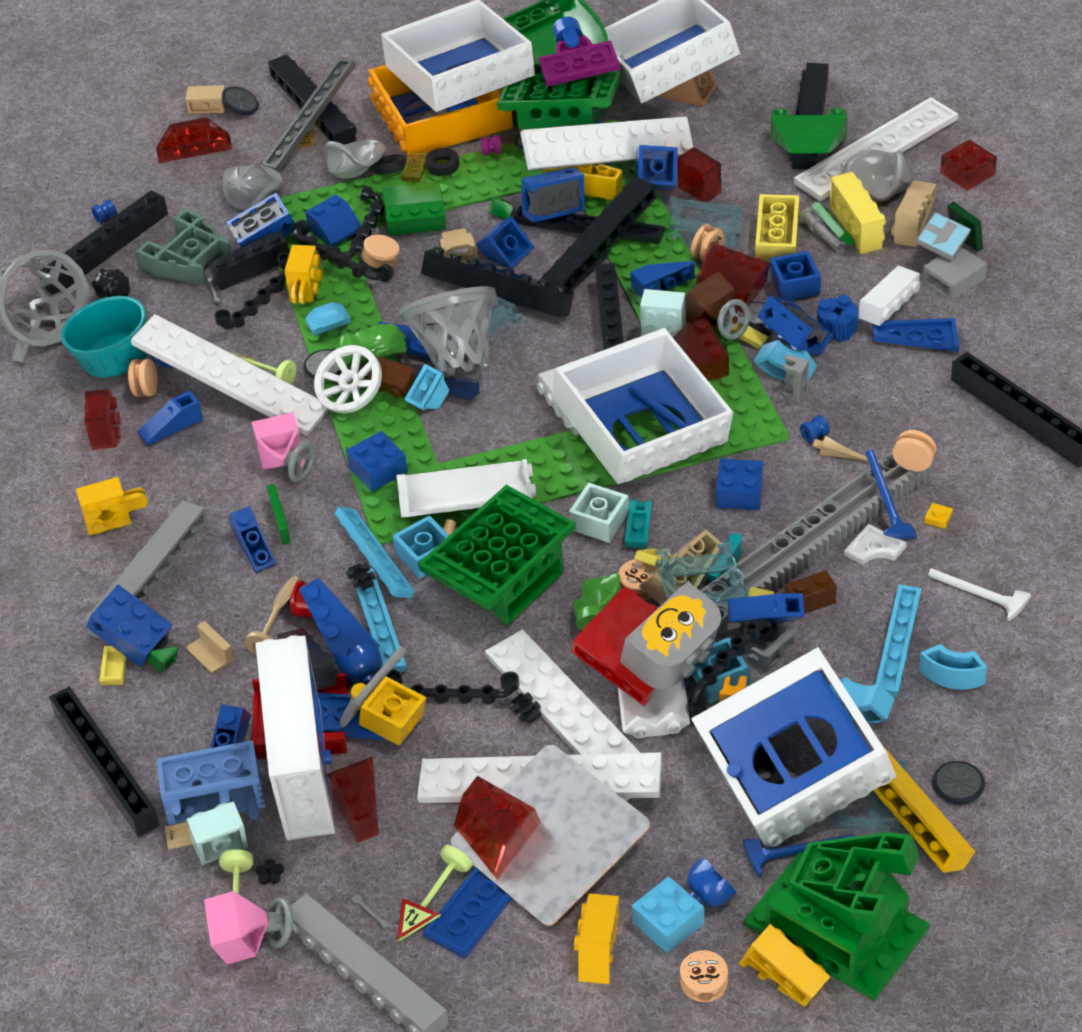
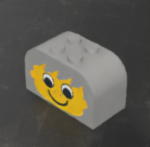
M687 581L625 638L620 663L653 688L667 689L675 686L684 677H690L699 662L703 664L709 658L721 622V613L718 606Z

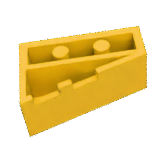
M589 894L587 904L582 903L581 919L578 921V935H575L574 951H578L580 982L610 983V963L613 962V955L611 953L613 943L616 940L619 919V896Z
M771 924L753 942L738 963L744 968L748 964L759 971L758 977L763 980L767 977L780 985L778 987L779 991L804 1007L830 978L820 964L814 963L806 956L802 948L791 943L780 929L774 928Z

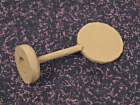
M291 577L276 596L272 607L273 611L263 632L253 631L245 637L244 645L251 653L257 655V642L272 639L268 633L280 608L290 599L299 577Z

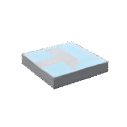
M935 212L917 238L916 244L952 261L969 236L971 229Z

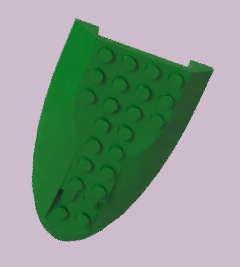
M541 0L502 18L531 41L534 67L539 69L541 68L538 57L556 53L557 43L552 28L554 23L560 18L573 17L577 19L583 35L588 37L592 44L608 41V36L601 20L584 0Z

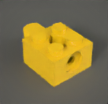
M292 245L285 268V277L289 300L293 304L298 302L300 304L314 302L315 294L319 293V281H322L323 272L322 269H319L320 255L316 252V246Z
M118 477L76 488L89 536L132 524L129 512L145 508L148 504L143 488L138 487L123 491Z
M385 676L361 706L359 725L400 746L423 717L426 697ZM358 683L352 687L350 701L358 696L366 686L365 684Z

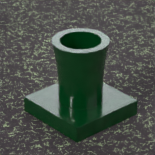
M954 201L947 205L949 219L971 229L964 243L977 252L982 250L981 221Z

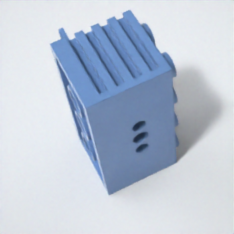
M253 740L157 759L160 794L169 825L187 822L188 818H191L198 812H206L214 809L219 804L233 801L238 813L248 811L251 820H257L259 818L258 809L265 808L260 769Z

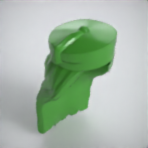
M378 324L366 330L356 331L354 334L342 335L339 348L357 345L368 349L377 359L378 357L385 358L392 354L406 352V341L404 340L406 336L394 324ZM353 355L342 358L346 365L352 364ZM361 356L359 365L361 363L367 364L369 360Z
M619 574L584 580L581 598L575 600L573 605L576 615L575 625L579 630L582 631L619 592Z

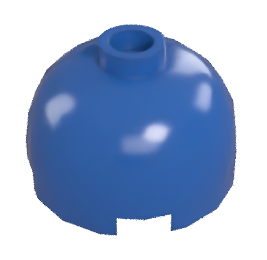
M373 642L355 646L356 651L347 656L344 652L336 659L335 663L337 664L338 671L345 674L348 683H363L367 685L383 665L382 656L377 645L375 646Z
M703 857L689 870L687 884L692 890L690 895L700 904L703 902L709 907L723 906L736 894V890Z

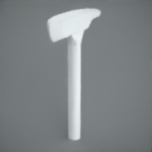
M932 568L928 573L930 578L1000 604L1007 609L1008 621L1014 619L1031 598L1030 593L1015 590L1013 597L1003 596Z

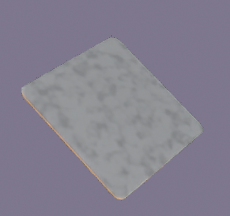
M547 745L453 835L451 845L467 855L475 867L504 892L509 894L511 898L546 926H551L649 830L650 822L646 816L557 746Z

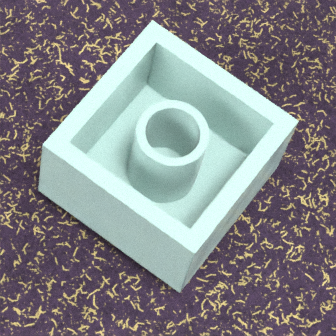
M644 289L640 304L641 336L665 328L673 339L682 340L686 325L685 293Z
M588 483L569 511V519L576 523L574 531L610 543L628 516V495Z
M234 801L219 804L214 809L206 812H198L187 819L191 841L201 865L219 859L221 853L225 851L248 848L244 825Z

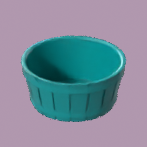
M111 296L93 301L77 310L68 318L61 330V341L87 374L100 378L121 375L128 372L132 360H144L148 353L133 346L131 343V339L148 321L145 308L139 300L128 296Z

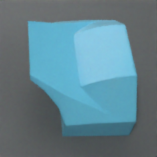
M335 302L314 308L305 318L306 324L313 335L351 323V318L344 306Z
M424 364L404 400L421 410L428 408L439 409L450 390L444 381V374Z

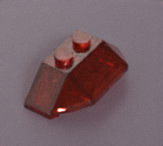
M208 117L170 124L156 146L159 163L232 150L229 132Z

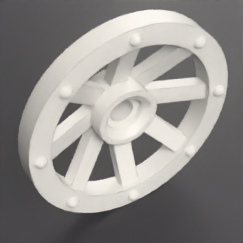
M348 345L331 352L317 369L314 380L316 396L326 408L333 412H355L366 406L376 395L382 379L381 365L375 355L364 347ZM353 355L351 370H348L342 359L343 357ZM363 356L369 362L358 372L360 357ZM335 362L342 371L340 376L328 372ZM372 370V379L362 380ZM325 379L339 383L337 386L324 390ZM368 387L364 394L360 396V388ZM342 392V394L335 403L327 398L328 396ZM350 393H352L354 401L344 404Z

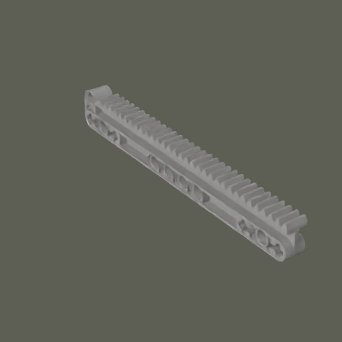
M892 451L878 461L894 505L897 500H902L903 495L908 496L909 491L913 492L915 486L920 487L921 482L925 483L927 477L932 478L933 461L928 469L919 472L907 470L898 465L893 458ZM871 467L700 590L720 610L721 622L717 635L725 633L728 629V599L748 597L751 587L777 593L778 587L783 588L785 582H791V577L797 578V572L804 573V568L809 569L810 563L816 564V558L821 560L823 554H829V549L835 550V545L840 546L841 540L847 541L848 536H854V531H860V526L866 527V522L871 523L872 517L878 518V513H884V508L886 509Z

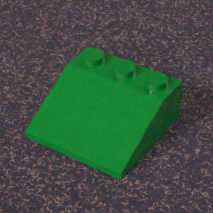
M439 182L382 188L388 236L446 229V215Z

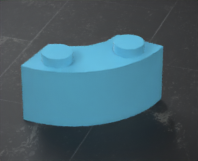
M779 340L763 345L754 359V362L767 374L785 381L786 371L783 369V364H786L785 357L787 354L809 360L808 381L817 367V364L806 350L797 351L790 349Z
M939 644L921 652L919 671L927 679L940 686L952 689H973L985 685L987 666L975 651L967 653L954 652Z
M847 677L840 679L867 723H878L888 719L895 698L879 684L872 686L861 685ZM830 684L831 689L833 690V692L835 693V695H836L837 698L839 699L840 703L842 704V706L844 707V709H845L846 712L848 713L849 717L851 718V720L854 721V719H853L852 716L850 715L849 711L847 710V708L845 707V705L843 704V702H842L841 699L839 698L838 694L836 693V691L834 690V688H833L832 685Z

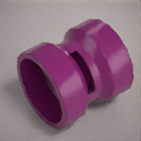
M494 135L492 138L481 137L483 156L489 155L492 152L501 154L499 135Z

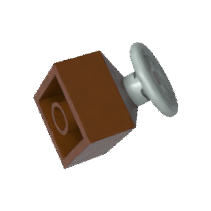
M719 271L690 289L685 297L686 321L693 329L718 327L720 334L729 340L737 339L745 333L750 321V311L744 301L733 299L734 288ZM734 305L742 308L744 316H739L735 313ZM742 323L737 332L730 334L735 325Z

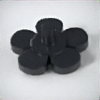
M273 859L266 860L265 866L259 865L255 869L256 874L259 876V882L262 884H267L269 880L271 883L279 882L281 880L280 874L284 872V866L282 864H275Z

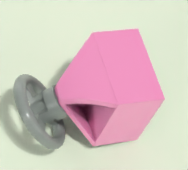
M291 412L252 422L262 469L286 465L288 466V475L292 482L298 483L303 481L313 466L315 451L310 442L301 443L294 413ZM307 448L308 450L303 454L302 450Z
M234 891L204 900L211 947L226 964L256 957L264 934L268 943L273 948L283 947L290 938L293 927V912L289 901L283 897L274 899L267 911L262 910ZM283 911H285V924H284ZM276 931H280L282 935L278 941L273 936Z

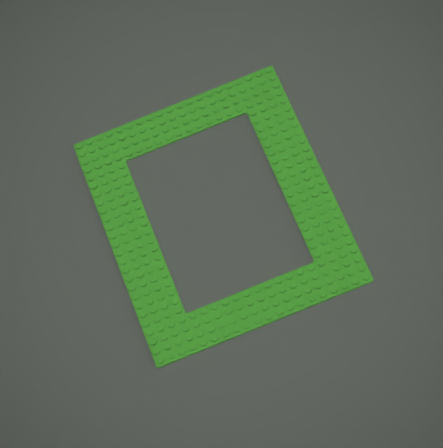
M609 120V121H607V122H602V123H613V122H620V121H619V120ZM515 143L501 145V154L492 152L489 155L483 156L482 151L460 155L459 168L454 173L446 176L433 175L428 172L426 164L417 165L421 166L420 170H413L419 173H410L412 169L408 167L395 173L376 174L279 198L296 223L299 220L307 221L305 213L307 210L336 194L349 204L362 226L365 215L369 213L371 203L375 202L373 199L370 202L361 201V191L364 185L372 187L373 191L381 196L382 205H384L382 188L439 182L444 209L447 211L489 201L495 196L502 198L521 193V178L542 174V169L528 170L524 150L517 148ZM439 160V161H437V162H435V163H437V164H445V163H447V162H449V161H448V160ZM636 160L614 162L610 165V167L622 170V190L635 177ZM409 174H414L413 177H416V174H418V177H417V178H411V176H410V178H408V175H409ZM656 189L657 198L635 222L665 226V233L660 244L619 239L606 253L610 264L615 263L616 276L640 323V304L642 298L631 288V271L649 264L693 261L695 263V279L667 290L683 292L685 297L690 289L705 280ZM584 195V212L586 215L598 217L602 210L613 200ZM384 209L382 216H375L378 217L376 227L387 225ZM294 232L284 237L289 250H291L292 245H301V242L294 237ZM310 232V235L314 236L317 239L318 243L324 246L328 245L320 238H318L316 235H314L312 232ZM350 237L334 247L340 248L341 252L349 251L351 245ZM355 254L351 260L359 264L357 254ZM328 259L324 260L322 266L319 267V269H322L323 277L322 281H319V293L315 294L314 302H305V304H300V302L293 304L291 302L309 355L323 349L336 350L340 346V337L342 335L354 334L356 331L366 330L378 325L379 322H383L366 277L356 278L352 274V269L347 266L339 269L335 263L329 262ZM278 265V268H279V271H280V274H281L282 268H280L279 265ZM285 280V281H284V285H285V288H286V291H287V294H288L287 283H286V280ZM331 302L342 304L351 318V323L313 335L306 324V316L316 307ZM687 321L682 340L674 339L733 411L728 441L722 445L709 448L704 452L691 455L687 459L671 463L667 467H661L649 474L633 478V480L789 440L786 428L737 339L729 340L724 338L720 334L718 327L693 329ZM396 354L385 357V359L399 363ZM352 364L346 365L348 370H351ZM324 380V390L339 385L338 382ZM368 387L360 388V396L364 394ZM377 391L374 398L366 406L355 412L336 413L329 410L347 464L346 449L383 431L405 454L408 473L405 475L527 459V464L531 463L533 476L529 477L530 483H535L536 497L532 498L541 504L581 494L588 483L604 488L617 485L581 435H574L571 430L439 463L436 460L417 408L407 403L403 397L396 398L388 392ZM342 392L333 394L331 396H328L327 398L335 403L342 394ZM350 393L344 404L354 401L352 393ZM668 409L670 412H672L674 415H676L679 419L683 421L680 415H678L673 410ZM650 410L625 417L645 443L668 434ZM618 421L615 422L613 434L616 440L627 449L636 447V443ZM669 422L676 431L680 430L671 422ZM350 470L370 530L381 545L392 543L394 534L429 515L443 529L447 519L455 521L456 526L463 524L479 509L472 508L401 518L397 479L371 492Z

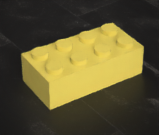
M853 172L831 177L830 208L841 225L854 238L855 242L853 244L858 252L864 254L882 249V244L885 240L883 226L886 224L884 215L879 212L877 204L871 200L869 192L863 188L861 180L857 179Z
M760 194L755 264H770V258L796 253L799 195Z

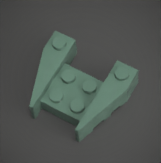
M185 208L173 218L176 237L165 247L148 240L136 250L138 267L153 276L204 285L203 267L216 255L221 257L230 253V243L222 235L215 232L214 227L211 224L208 225L203 216Z

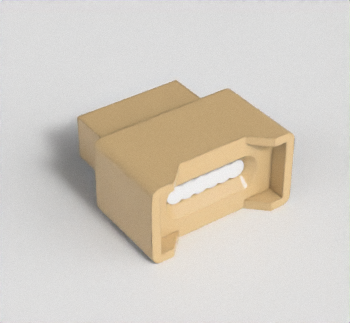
M465 228L441 233L440 248L445 249L444 252L460 253L463 258H477V249L472 233H467Z

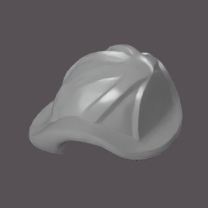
M362 140L345 145L329 141L324 147L328 170L334 177L340 179L358 177L385 155L387 147L384 143L377 140Z
M863 151L849 158L842 170V174L853 172L857 179L861 180L863 188L869 192L873 202L889 200L893 195L904 191L911 182L910 171L901 151Z
M238 165L226 169L223 175V191L227 202L231 207L242 212L266 199L272 192L277 193L283 185V178L280 173L263 165Z

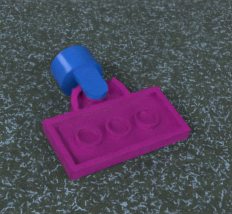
M573 17L560 18L553 25L552 32L557 43L556 53L538 57L547 87L620 70V63L611 40L592 44L590 39L583 35L579 22Z

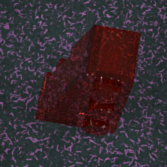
M373 756L327 773L331 792L356 843L380 835Z

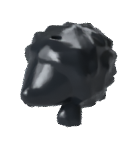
M100 269L91 284L95 294L101 299L111 296H129L131 289L129 278L119 269Z

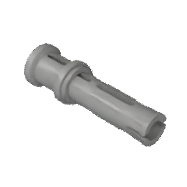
M811 207L801 211L798 219L801 223H805L812 233H817L835 252L838 253L844 250L846 243L839 239L825 225L824 220L817 216Z

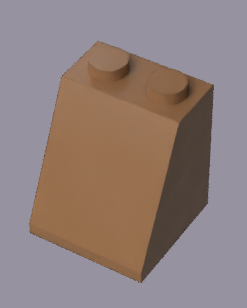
M709 69L658 96L704 106L716 88L717 83Z

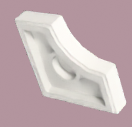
M868 524L844 550V556L862 565L876 558H887L894 561L906 548L907 542L898 538L888 537L883 534L882 530Z

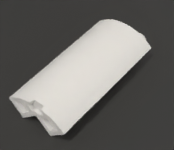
M527 459L412 475H396L401 518L480 508L506 484L530 498L536 497L535 483L531 484L529 477L533 476L531 463L527 464Z
M684 678L671 688H656L651 694L650 701L645 706L618 688L623 733L633 735L635 738L663 736L679 733L681 729L690 724Z

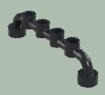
M365 185L361 191V201L370 202L373 199L375 202L371 203L369 213L365 215L362 226L358 228L356 238L351 241L349 251L341 252L340 248L332 246L335 252L341 255L348 254L350 258H353L357 252L362 253L363 240L371 236V229L369 228L375 229L377 226L378 217L375 216H382L384 212L381 196L374 192L372 187ZM330 257L328 258L329 262L335 263V260Z
M299 220L293 225L294 237L301 242V245L316 246V251H318L322 260H327L330 257L335 260L337 268L343 269L347 266L352 269L354 277L360 278L365 276L383 282L393 277V268L388 264L381 265L376 272L368 269L366 264H358L352 261L348 254L341 255L335 252L331 245L324 246L318 243L314 236H305L310 232V225L307 221Z
M281 253L277 257L278 265L282 268V272L278 277L271 278L269 285L266 288L259 289L257 296L253 300H247L244 303L245 307L241 311L234 312L232 318L230 311L226 309L218 310L214 315L216 324L222 326L225 330L243 327L245 325L244 318L247 315H256L259 304H268L271 293L281 292L282 283L286 280L285 268L290 253Z
M766 618L760 619L758 622L750 621L746 623V634L743 637L734 636L731 638V649L729 651H719L716 654L717 663L714 666L707 665L701 669L702 678L695 685L692 697L687 701L691 714L698 715L707 710L706 698L702 696L703 690L708 685H714L717 682V676L722 671L731 668V661L736 656L745 654L746 646L751 641L758 640L760 636L762 640L767 642L774 641L779 637L776 623Z
M391 670L387 677L403 684L401 673L397 670ZM509 671L501 675L502 689H494L491 685H485L481 689H471L468 685H461L458 688H447L443 684L437 685L435 688H424L421 684H415L410 689L425 697H435L436 702L440 704L446 703L449 698H458L462 704L470 703L472 698H481L483 703L492 704L496 698L510 696L519 688L520 681L517 673Z

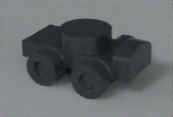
M360 563L349 567L348 571H346L348 579L353 578L352 584L354 588L360 587L362 591L373 587V580L376 579L373 571L367 573L370 571L367 563L362 565Z
M529 692L524 695L520 693L511 700L512 704L509 707L514 713L520 712L517 716L522 722L527 720L531 724L541 716V713L538 711L541 706L537 701L530 702L533 700V697Z

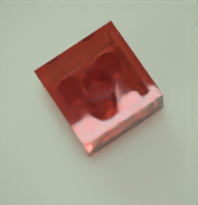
M969 139L941 156L940 173L969 191L995 175L997 156Z
M695 147L677 157L678 188L704 204L721 194L720 162Z
M110 389L85 392L84 422L92 450L117 447V439H121V431L118 426L121 424L120 412H116L117 399L112 397Z

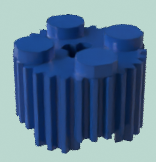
M840 295L838 298L834 297L833 299L829 298V300H821L818 303L817 322L833 334L831 339L835 338L839 342H845L846 339L850 340V337L853 336V333H856L858 328L859 311L857 305L852 303L850 297L846 295Z

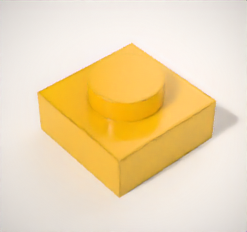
M932 503L925 516L924 523L946 529L953 515V508Z

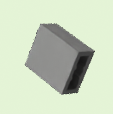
M961 247L952 261L940 255L923 266L922 281L950 300H953L986 279L987 263Z

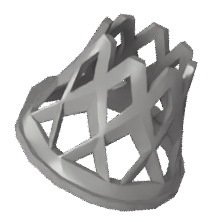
M52 249L33 250L18 257L11 265L0 270V323L6 332L15 339H18L11 359L23 363L30 344L34 346H47L62 342L61 330L66 321L61 323V319L71 317L77 310L89 304V285L83 270L68 255ZM51 258L56 260L55 267L43 265L38 260ZM61 265H63L68 271L61 269ZM19 267H29V271L33 275L42 279L37 283V291L42 298L34 299L29 303L30 311L24 309H14L12 311L5 306L4 293L8 279ZM45 267L51 270L46 274L38 269ZM59 273L72 276L75 283L66 289L57 281ZM53 284L60 292L51 296L45 287ZM75 289H76V300H75V298L71 295V293H72ZM67 297L75 306L72 313L60 314L57 303ZM48 305L52 315L40 314L38 306ZM20 316L31 318L30 325L24 322ZM42 320H55L56 328L50 332L40 329L39 326ZM15 322H21L31 328L29 333L22 331Z
M479 286L447 291L419 299L400 309V318L407 322L421 342L434 368L444 373L446 377L454 376L456 368L459 367L465 373L474 371L475 364H479L480 368H484L489 364V325L492 310L498 306L495 288ZM460 303V306L453 307L454 304ZM445 306H446V309L439 310V311H436V310H435V309H438V308H441V307H445ZM448 334L452 337L451 340L447 339ZM464 354L468 357V363L463 360Z

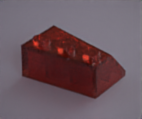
M714 244L706 254L696 284H700L719 271L734 288L733 299H740L749 306L767 282L770 263L760 258L731 250L725 246ZM738 306V311L743 313L742 308Z
M707 318L686 323L673 337L708 381L729 375V355Z
M476 776L462 794L454 827L498 880L541 824V820L534 807L483 778Z

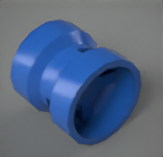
M110 199L105 200L101 206L96 204L91 207L93 216L99 224L105 222L106 218L112 219L117 215L116 207Z
M818 415L811 422L807 421L801 424L800 432L808 443H812L819 436L823 437L829 434L830 427L827 420L823 416Z

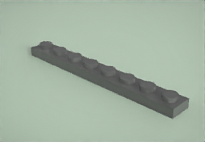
M342 57L337 59L261 165L270 167L278 172L282 169L355 68L354 60Z

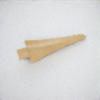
M826 435L823 441L814 440L813 447L820 449L819 455L869 463L866 456L837 443Z

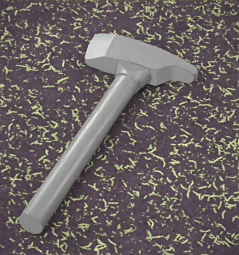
M403 646L398 647L358 696L351 699L340 720L342 728L351 721L385 676L389 674L406 654L407 651Z

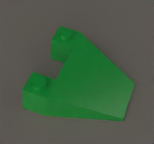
M782 107L771 110L770 138L789 153H830L847 137V110H843L842 107H833L832 110H828V115H790V110Z
M890 832L811 842L805 848L790 880V885L859 933L885 936L893 914L885 895H879L878 891L886 873L911 876L919 858V853L912 835Z

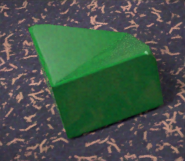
M495 196L488 210L492 214L507 219L510 217L513 205L511 202Z
M174 646L151 651L148 663L158 672H163L177 659L178 648Z

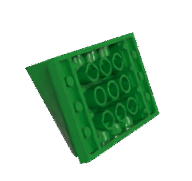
M607 72L548 87L543 74H535L532 77L505 86L497 102V108L505 112H511L516 109L518 127L522 131L527 129L595 124L606 114L605 108L611 106L621 79V72Z
M506 484L418 563V569L490 611L507 627L564 573L562 542L576 529V523Z
M799 852L744 919V926L760 935L770 924L774 928L780 929L791 943L802 948L806 956L814 963L820 964L827 974L876 1001L928 932L930 923L908 912V894L892 873H886L878 891L879 895H885L893 914L885 936L859 933L790 885V880L803 855L802 852Z

